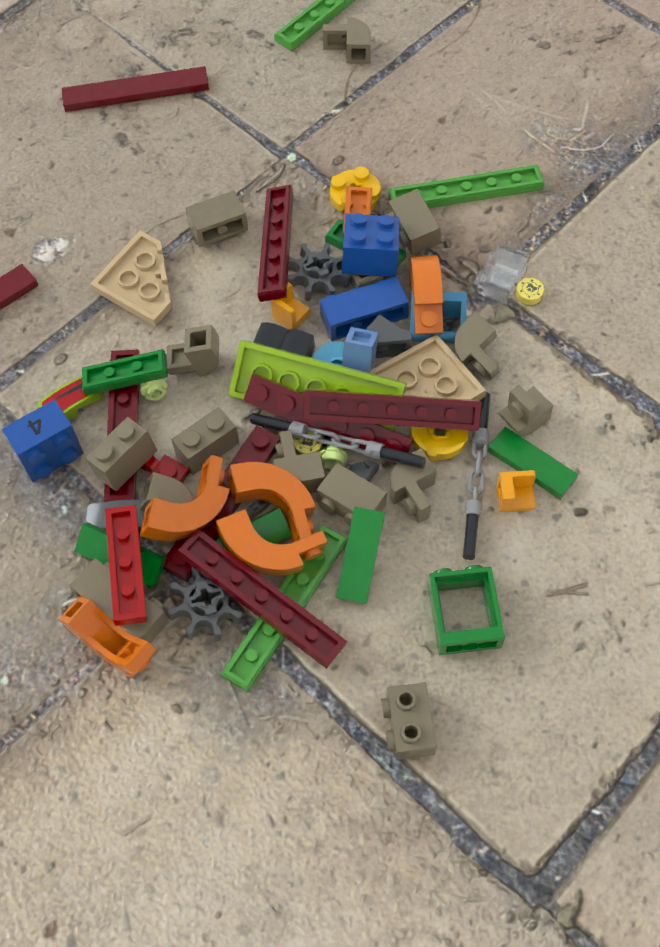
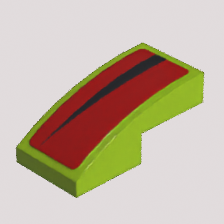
M82 376L43 398L37 403V409L55 400L67 419L70 420L77 417L79 408L102 400L103 392L86 396L82 390Z

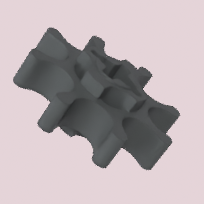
M303 243L300 250L302 259H294L289 256L288 271L296 273L288 275V282L293 287L297 285L305 287V301H310L311 295L315 291H323L327 296L335 294V287L332 286L335 284L349 287L350 274H342L339 271L342 270L343 256L331 258L329 256V243H325L324 249L319 253L311 252L307 244Z
M192 567V577L195 580L193 585L182 587L176 582L171 583V593L181 596L184 602L178 607L168 609L169 619L175 620L178 617L185 616L191 620V624L186 629V637L189 640L194 638L195 631L199 627L207 626L214 632V640L220 641L222 635L218 623L223 619H231L235 623L240 624L242 622V612L230 608L229 603L234 599L211 580L203 579L199 571ZM207 600L211 605L206 606L202 601Z

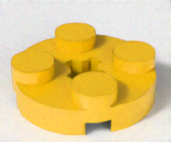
M360 166L355 169L346 170L331 178L330 201L335 209L342 213L345 210L346 186L373 188L371 211L376 208L381 196V185L379 180L369 173L366 167Z
M412 427L411 437L414 438L412 443L417 450L422 448L430 461L446 460L457 456L467 446L469 430L445 429L447 432H445L444 436H436L434 428Z

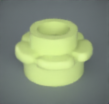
M163 379L141 383V395L149 401L160 400L166 394L168 384Z
M328 446L320 452L323 468L329 471L332 470L336 463L344 467L346 460H348V454L341 447Z

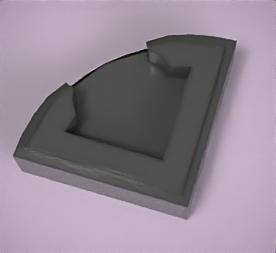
M372 461L344 466L369 482L379 470V464Z

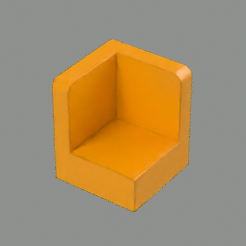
M289 282L287 285V298L271 300L272 318L287 329H297L311 315L310 308L294 298L293 285Z
M534 470L499 472L496 488L500 512L535 509L533 485L536 474Z

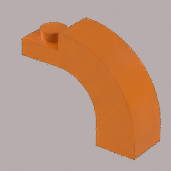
M437 255L409 256V285L412 286L415 335L442 334L443 290L439 258Z
M211 455L202 465L195 500L179 504L153 498L145 508L140 536L159 541H176L190 537L197 529L202 530L220 512L229 494L230 489L221 486L225 475V470L221 469L223 458Z
M244 462L230 465L227 480L234 504L251 500H263L279 507L287 519L288 526L292 532L293 542L314 534V526L310 517L316 506L309 491L299 479L290 472L268 463Z
M245 509L216 521V529L224 547L255 572L263 575L287 576L299 573L304 566L301 558L305 557L306 561L322 555V550L325 549L327 544L323 530L290 544L270 543L260 537L254 530Z
M79 596L58 619L91 650L130 678L149 665L151 656L156 651L148 641L131 635L120 626H115L113 620L93 601Z

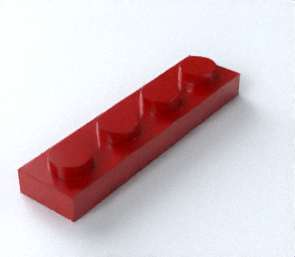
M136 505L106 508L105 517L114 625L120 626L147 622Z

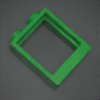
M471 565L464 570L452 571L449 568H442L434 571V573H429L428 591L438 654L446 655L502 648L505 635L492 567ZM482 586L489 627L445 632L439 591Z

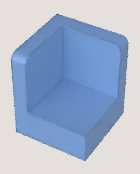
M351 327L344 341L342 366L370 373L376 359L379 332Z

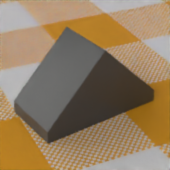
M380 314L365 329L379 332L376 358L394 357L411 348V334Z

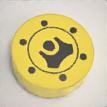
M535 278L522 279L516 289L517 299L525 305L539 303L544 293L543 284Z
M310 431L307 432L308 435H312V436H313V433H314V432H310ZM295 437L293 440L295 452L298 455L321 452L323 443L306 438L302 440Z

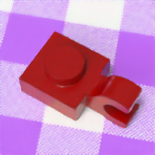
M165 454L160 461L153 455L141 467L143 470L150 472L148 478L155 472L175 478L181 483L190 474L189 467Z

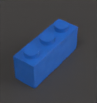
M398 277L383 279L368 286L356 287L351 291L329 295L324 299H320V316L331 341L347 337L351 327L365 330L379 314L392 323L408 318L409 301Z

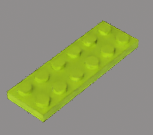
M240 340L228 396L244 399L252 374H258L304 393L305 389L404 395L407 383L251 341ZM383 425L393 430L396 429L394 425Z

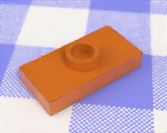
M346 186L343 237L345 214L361 213L371 215L373 188Z

